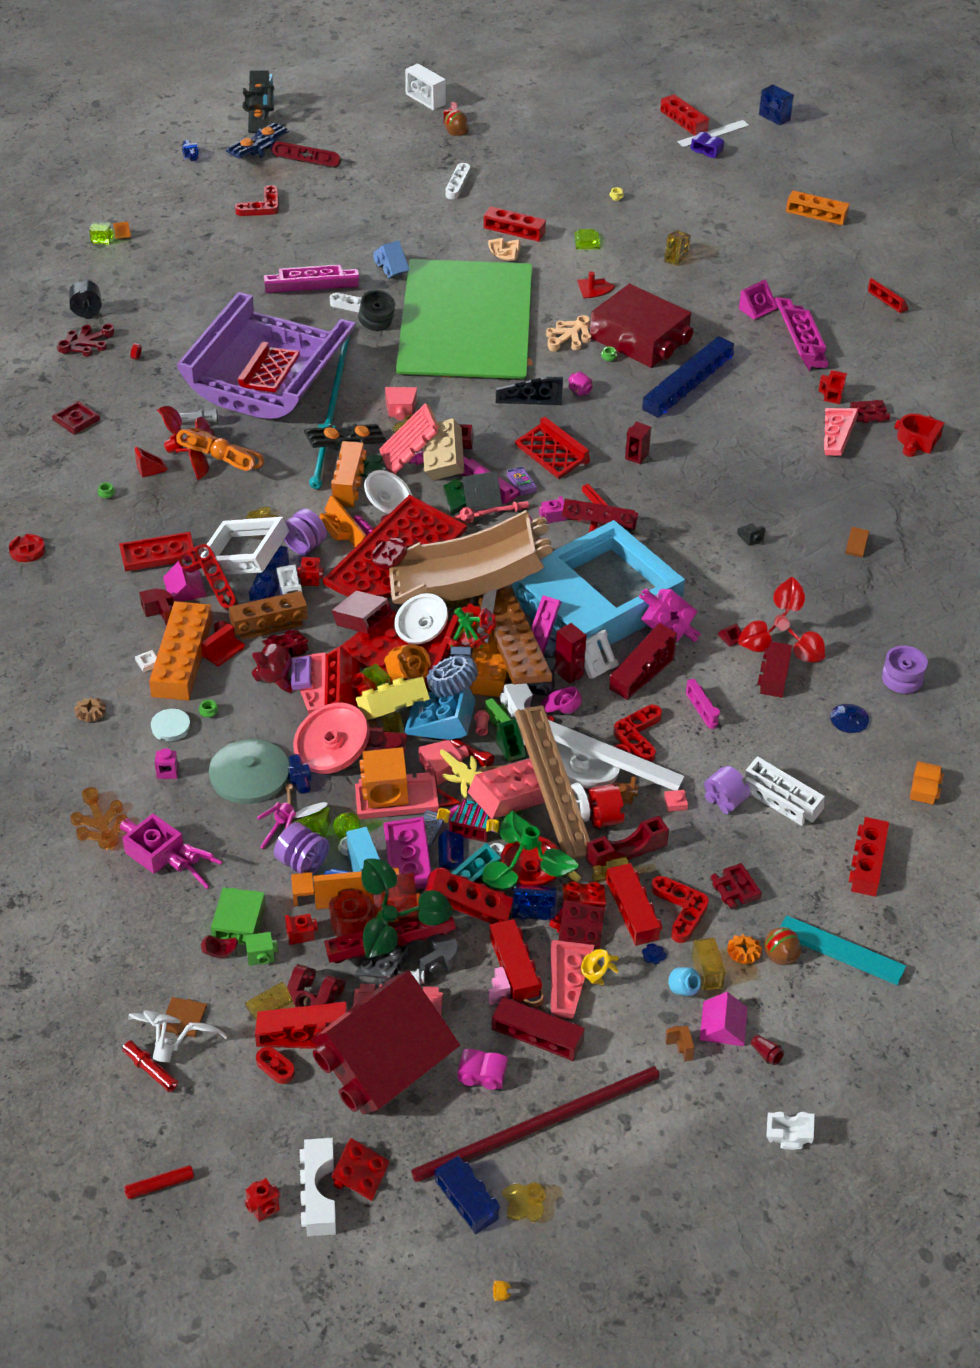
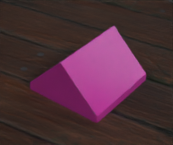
M766 279L741 290L739 310L752 319H756L778 308Z
M178 561L163 576L166 590L172 594L173 601L182 602L206 597L199 570L188 573L184 571Z
M729 992L704 1001L700 1040L744 1046L747 1007Z

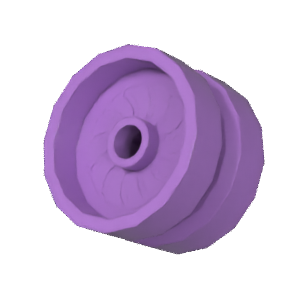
M301 509L293 517L285 521L289 532L284 541L297 554L307 555L327 538V531L322 520L309 509Z
M906 645L890 649L886 654L882 672L883 683L889 689L898 693L907 694L918 691L923 685L928 660L926 655L920 650Z

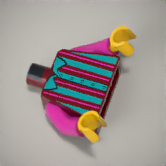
M463 799L459 805L454 806L450 810L445 808L438 809L436 819H442L445 823L449 821L450 835L487 843L488 832L496 831L498 833L499 821L497 818L491 819L474 799Z

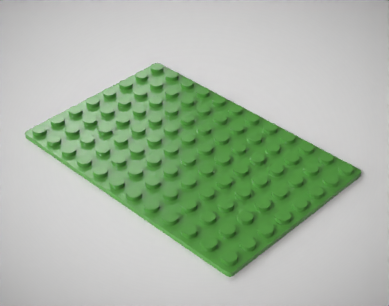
M410 259L396 373L403 375L525 379L527 373L532 265L528 263Z

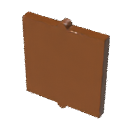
M172 997L165 1014L181 1020V1022H167L166 1032L179 1036L189 1023H201L207 1004L192 1001L190 998L185 1000ZM190 1030L185 1036L195 1037L198 1030Z

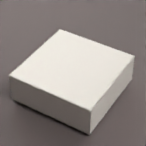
M153 650L135 656V660L143 673L153 669L157 658Z

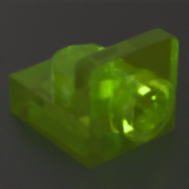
M377 664L361 672L376 683V688L385 683L390 685V676Z

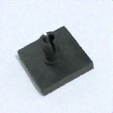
M497 471L462 476L466 507L474 511L502 506Z

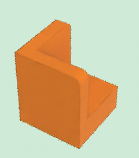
M312 872L291 874L293 904L298 906L297 896L314 894Z

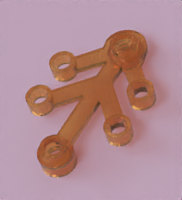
M94 787L85 788L82 791L83 802L90 806L95 819L84 816L80 812H74L70 816L71 823L74 826L84 824L99 829L100 833L89 831L87 827L82 826L76 830L77 839L82 841L91 839L97 841L102 849H112L119 842L117 834L121 830L120 825L122 822L120 821H125L128 817L125 814H120L116 817V823L110 830H108L107 826L115 814L122 812V802L119 800L112 801L110 808L103 816L97 803L99 800L98 790Z

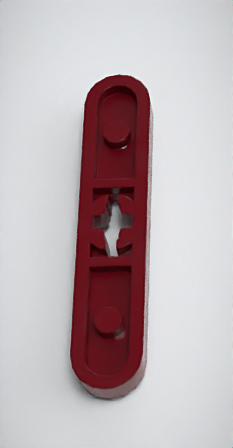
M276 142L272 147L273 153L280 158L328 167H338L341 163L340 155L333 151L285 142ZM308 151V153L313 155V157L307 156L305 158V156L300 153H307Z

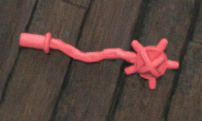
M528 501L513 502V505L494 507L477 512L469 507H465L454 518L469 524L473 522L475 517L508 510L517 512L519 509L529 508Z

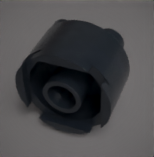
M89 280L75 282L69 289L70 310L79 317L91 319L100 311L102 306L99 287Z

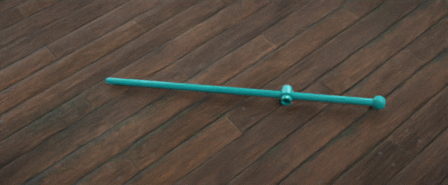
M350 336L341 346L326 421L324 424H319L318 428L332 425ZM320 447L314 476L309 480L310 487L313 489H319L323 484L320 477L327 447Z

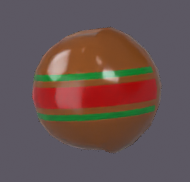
M453 110L446 115L444 123L450 135L461 136L468 132L467 117L462 111Z
M779 927L772 929L766 935L764 947L772 962L778 965H789L797 961L801 954L800 940L793 930Z

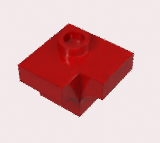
M831 370L829 376H821L818 392L824 394L823 401L840 405L847 373Z

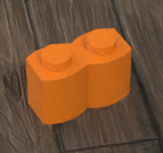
M917 761L909 799L932 805L935 799L939 800L941 788L938 787V784H942L944 773H941V766Z

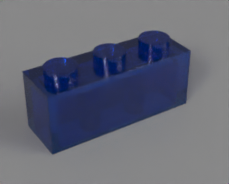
M458 1155L435 1169V1183L474 1234L499 1220L500 1205L494 1196L490 1197L483 1181L476 1179L473 1175L472 1168L468 1162H463Z

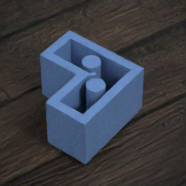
M399 240L384 244L373 252L375 263H377L378 267L383 266L384 273L387 274L388 278L404 274L409 270Z

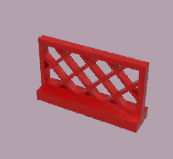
M262 342L238 377V384L240 387L277 392L299 358L300 351L269 347V342Z
M545 416L540 419L538 426L514 441L518 448L558 479L580 464L587 465L590 463L589 450ZM541 431L544 433V436H535V434ZM531 441V445H523L522 443ZM534 441H543V445H534ZM546 441H554L555 444L546 445ZM545 449H554V453H545ZM557 449H564L566 453H557ZM533 450H542V453H534ZM544 458H553V462H545ZM556 458H565V462H556ZM568 458L577 459L574 462H568ZM555 467H564V469L558 472L555 470Z

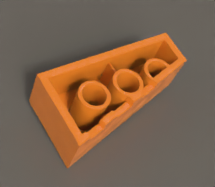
M342 442L331 488L332 496H335L343 507H354L355 501L359 500L358 487H361L362 483L360 474L364 473L363 460L366 461L367 450H364L363 443Z

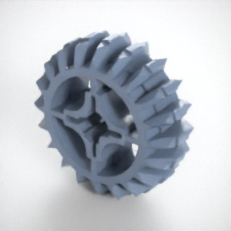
M457 654L454 657L450 656V658L438 662L427 675L428 687L435 696H454L456 693L466 690L476 680L478 676L477 665L470 656L465 654L461 656Z

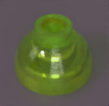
M350 812L338 815L333 824L336 836L342 839L347 837V831L359 829L361 826L360 819L356 814Z

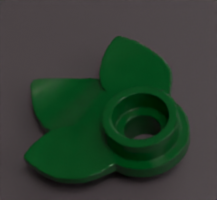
M380 455L367 456L366 461L363 460L364 473L360 475L367 478L374 471H386V468L380 464L383 457Z

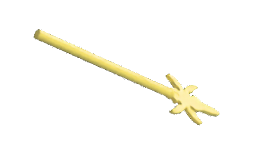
M441 749L440 754L452 767L455 774H443L442 777L451 782H462L461 793L466 799L468 788L466 785L471 786L475 774L482 772H476L477 764L473 756L470 757L471 769H467L468 766L457 761L449 753ZM575 871L567 874L574 882H579L581 876Z

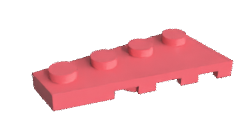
M825 408V455L842 456L857 419L858 409Z
M325 652L305 655L312 658V688L299 690L308 714L324 706Z

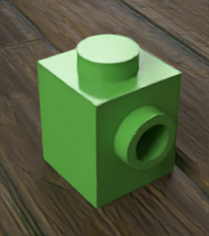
M271 932L245 935L249 966L275 962L274 953H278L276 940H272Z

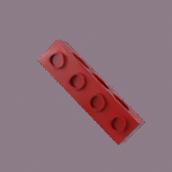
M675 94L661 99L660 111L695 136L699 132L708 131L709 118Z
M490 206L484 214L483 228L539 242L546 232V220Z
M865 817L863 825L859 824L857 836L860 837V840L856 839L854 851L858 853L853 855L851 867H855V870L850 871L848 880L849 883H852L851 892L876 897L889 826L888 821Z
M436 868L429 874L425 891L434 890L440 892L445 896L453 909L490 924L508 921L513 898L506 896V893L489 889L485 884L469 881L465 876L454 875L445 868Z

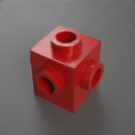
M302 557L301 567L297 568V577L301 578V585L319 586L320 579L324 577V568H321L320 558Z
M267 1178L256 1181L245 1189V1206L250 1213L255 1215L259 1222L280 1210V1192L275 1184L271 1185Z

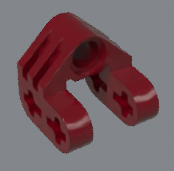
M298 964L293 969L287 989L295 1007H303L307 996L311 999L310 1006L330 1004L334 1002V999L341 997L346 984L345 980L328 975L324 978L318 994L305 991V987L309 988L313 984L316 969Z

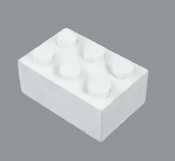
M420 64L405 69L406 95L432 110L446 105V79Z

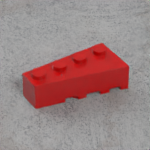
M346 1002L258 1011L255 1028L256 1047L316 1049L317 1047L311 1038L347 1012Z

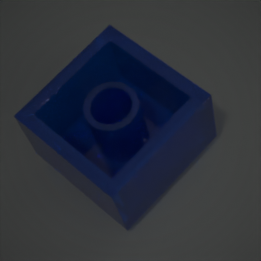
M774 84L762 89L759 115L779 126L791 120L794 94Z

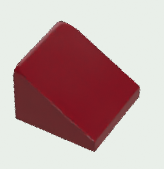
M736 623L722 629L717 634L730 647L738 643L741 630Z

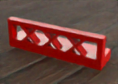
M453 615L451 622L447 621L442 632L434 638L428 653L431 663L427 672L432 670L433 666H436L438 662L449 658L451 646L447 643L448 639L444 637L454 638L460 626L457 615ZM426 676V677L424 678V682H425L426 687L429 688V687H428V683H427V676Z

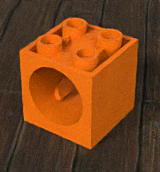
M403 747L363 751V760H359L360 771L365 772L361 773L362 788H364L362 789L363 801L368 800V809L409 804Z

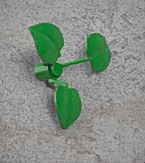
M512 810L501 824L500 835L508 843L518 842L520 848L509 867L499 861L488 863L483 869V882L497 890L512 888L517 883L518 875L511 870L514 868L523 849L532 850L537 847L539 857L543 859L540 864L542 870L554 877L565 876L578 869L579 865L573 858L558 849L549 848L543 854L541 849L542 842L538 840L540 830L530 825Z

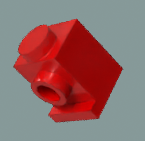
M310 913L293 917L285 915L289 945L315 941L314 932L318 931L317 921L311 918Z

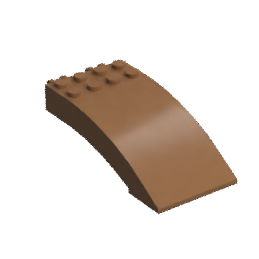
M527 510L495 526L471 535L423 545L419 542L407 548L405 558L398 565L389 568L392 602L394 604H404L410 598L426 593L437 595L444 602L465 599L488 593L496 588L500 589L539 572L544 568L543 558L553 552L551 539L543 538L539 540V537L544 535V533L546 534L549 529L547 519L539 517L533 520Z

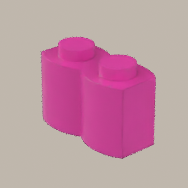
M463 1049L457 1071L458 1081L467 1086L482 1085L489 1090L502 1089L508 1067V1057L498 1053H484L475 1049Z

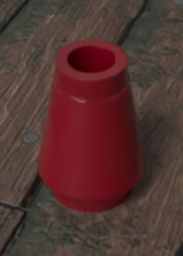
M760 1035L754 1036L751 1041V1046L754 1047L767 1064L776 1065L782 1060L784 1050H782L781 1045Z

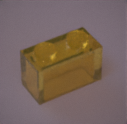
M715 937L694 940L691 956L695 969L701 978L702 991L723 988L726 971Z

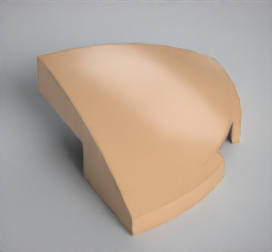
M503 238L488 240L492 254L496 255L499 259L505 261L517 259L521 246L519 239L504 242Z

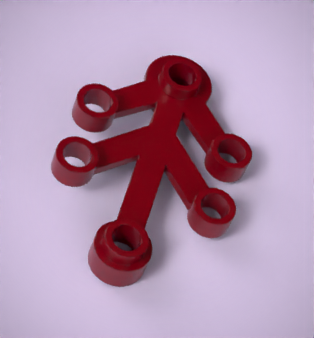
M111 323L103 324L101 326L102 331L91 334L92 329L90 325H84L78 338L77 332L70 330L67 332L66 339L58 342L57 351L62 354H67L70 351L82 352L85 357L92 355V348L89 346L97 347L98 351H105L107 349L105 341L92 340L103 336L106 338L112 337L115 333L114 325Z

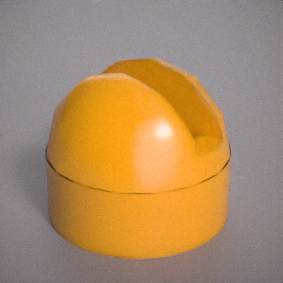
M494 1281L493 1297L495 1301H505L511 1296V1293H507V1289L511 1288L508 1282Z

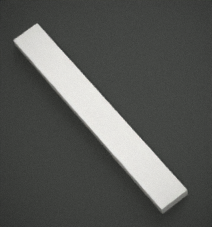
M548 720L554 739L558 743L674 791L679 789L684 776Z

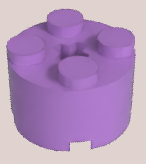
M731 766L721 767L704 782L707 792L705 798L709 803L715 802L719 805L720 810L724 814L732 812L750 796L751 792L748 783L744 785L742 782L744 777Z

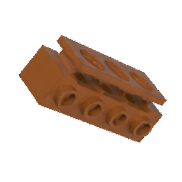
M297 591L229 607V616L235 635L240 634L241 640L301 627L303 626L302 620L308 619V611L302 592Z

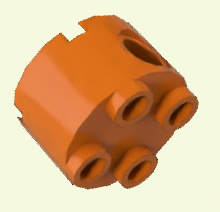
M416 644L396 647L384 659L387 672L392 680L401 677L404 680L419 677L424 679L429 673L427 671L431 663L427 651L422 646H417Z

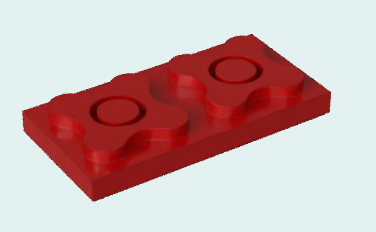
M191 532L119 543L124 569L127 572L177 563L181 554L194 548Z

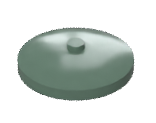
M244 739L226 745L215 754L209 766V777L213 789L224 799L240 804L260 803L276 796L287 784L290 774L289 762L285 753L278 746L259 739Z

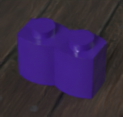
M699 132L691 140L690 149L696 153H703L708 157L716 158L723 151L725 141L719 137H712L708 133Z

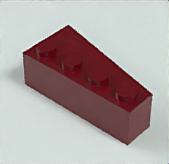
M658 623L624 662L611 673L609 689L626 700L632 697L674 661L677 633Z

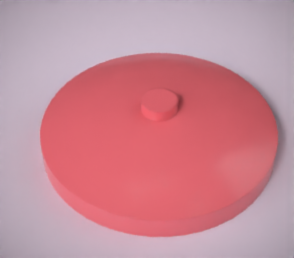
M332 703L322 706L309 714L298 727L293 743L295 755L299 762L311 772L329 774L340 771L354 763L365 750L370 736L369 723L363 713L351 704Z

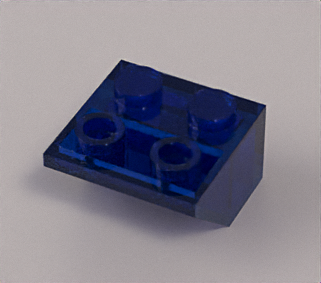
M514 885L512 918L540 919L544 921L554 919L557 887Z

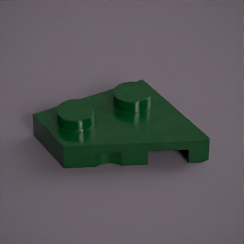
M455 479L443 485L446 501L450 506V513L454 515L466 507L463 483Z

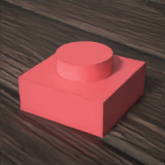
M684 790L664 791L668 812L688 809Z

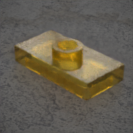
M281 982L245 1002V1007L257 1021L258 1011L281 1009L292 1003L293 1000L286 985Z

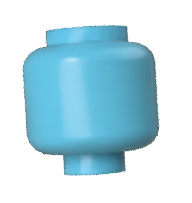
M677 967L670 973L669 987L673 993L681 996H693L700 989L701 978L697 970L689 967Z

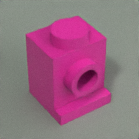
M559 496L557 500L541 502L539 515L547 519V524L566 521V517L562 516L564 506L562 496Z
M168 748L156 751L154 763L157 779H177L179 768L177 752L171 751ZM171 767L172 771L162 770V768Z

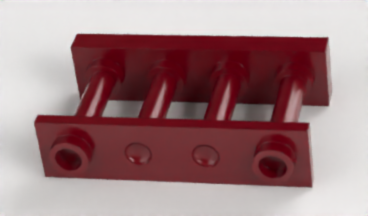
M566 498L562 511V516L566 517V519L577 521L581 519L604 524L614 520L624 529L635 531L639 513L631 509Z

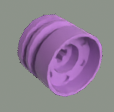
M294 822L279 836L274 848V857L284 865L291 866L295 872H312L313 875L327 857L329 842L318 833L312 832L310 828L302 823Z

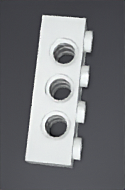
M758 756L746 769L745 785L748 783L750 795L799 825L803 826L805 819L813 823L824 809L825 796Z

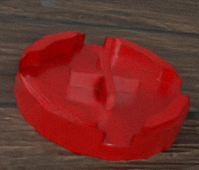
M25 534L23 537L17 536L9 544L10 556L18 562L35 561L42 557L46 551L43 539L35 534Z

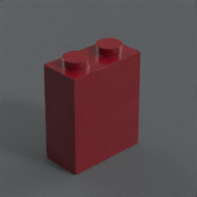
M355 591L332 609L337 626L367 634L393 614L388 598Z

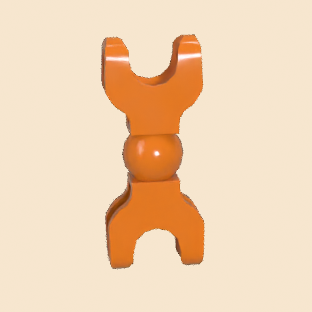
M198 428L183 429L177 434V442L180 445L211 454L215 459L226 461L241 470L258 469L264 464V456L262 454L234 444L230 445L227 440L217 438ZM185 433L187 434L186 439L188 442H185L182 438ZM254 456H256L259 460V463L257 465H255Z

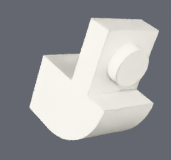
M296 565L278 567L280 595L297 591L302 592L301 585L298 583Z

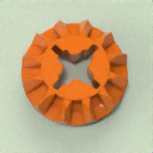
M744 934L741 936L734 935L733 939L728 942L727 952L734 961L750 964L760 958L762 947L759 944V940L753 939L752 935L750 937ZM743 944L748 948L746 953L742 948Z

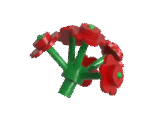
M471 603L462 609L460 607L457 608L454 613L459 617L460 626L453 639L447 636L444 637L448 639L447 643L451 647H458L460 645L463 647H475L476 649L482 648L486 644L485 640L488 638V635L496 628V615L488 611L487 608H483L481 613V608ZM479 623L480 627L484 628V632L488 635L481 637L479 633L473 630L471 625ZM463 627H464L465 632H463V633L461 634V637L459 638V642H458L457 639H458V637H459V635H460V633H461V631H462V629H463Z

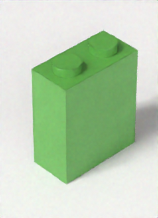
M223 887L211 925L212 936L221 939L234 937L238 939V944L246 945L245 935L258 934L266 907L265 893L255 890L248 891Z

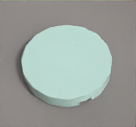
M179 709L162 710L151 721L153 735L157 739L161 740L162 738L168 742L177 741L185 737L191 727L189 716Z

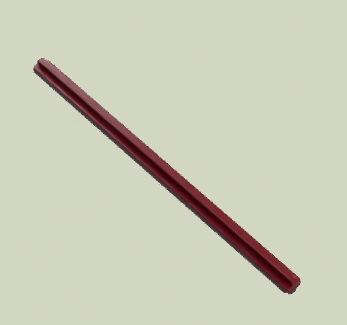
M652 1066L411 1170L412 1178L415 1182H420L659 1079V1070Z

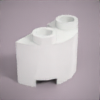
M784 1112L768 1113L767 1138L769 1142L775 1141L780 1143V1148L789 1150L802 1149L803 1144L812 1143L814 1138V1114L800 1112L795 1117H788Z

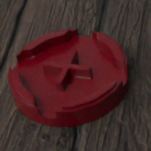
M390 538L388 542H381L372 553L374 564L380 569H388L398 565L407 554V547L403 540Z

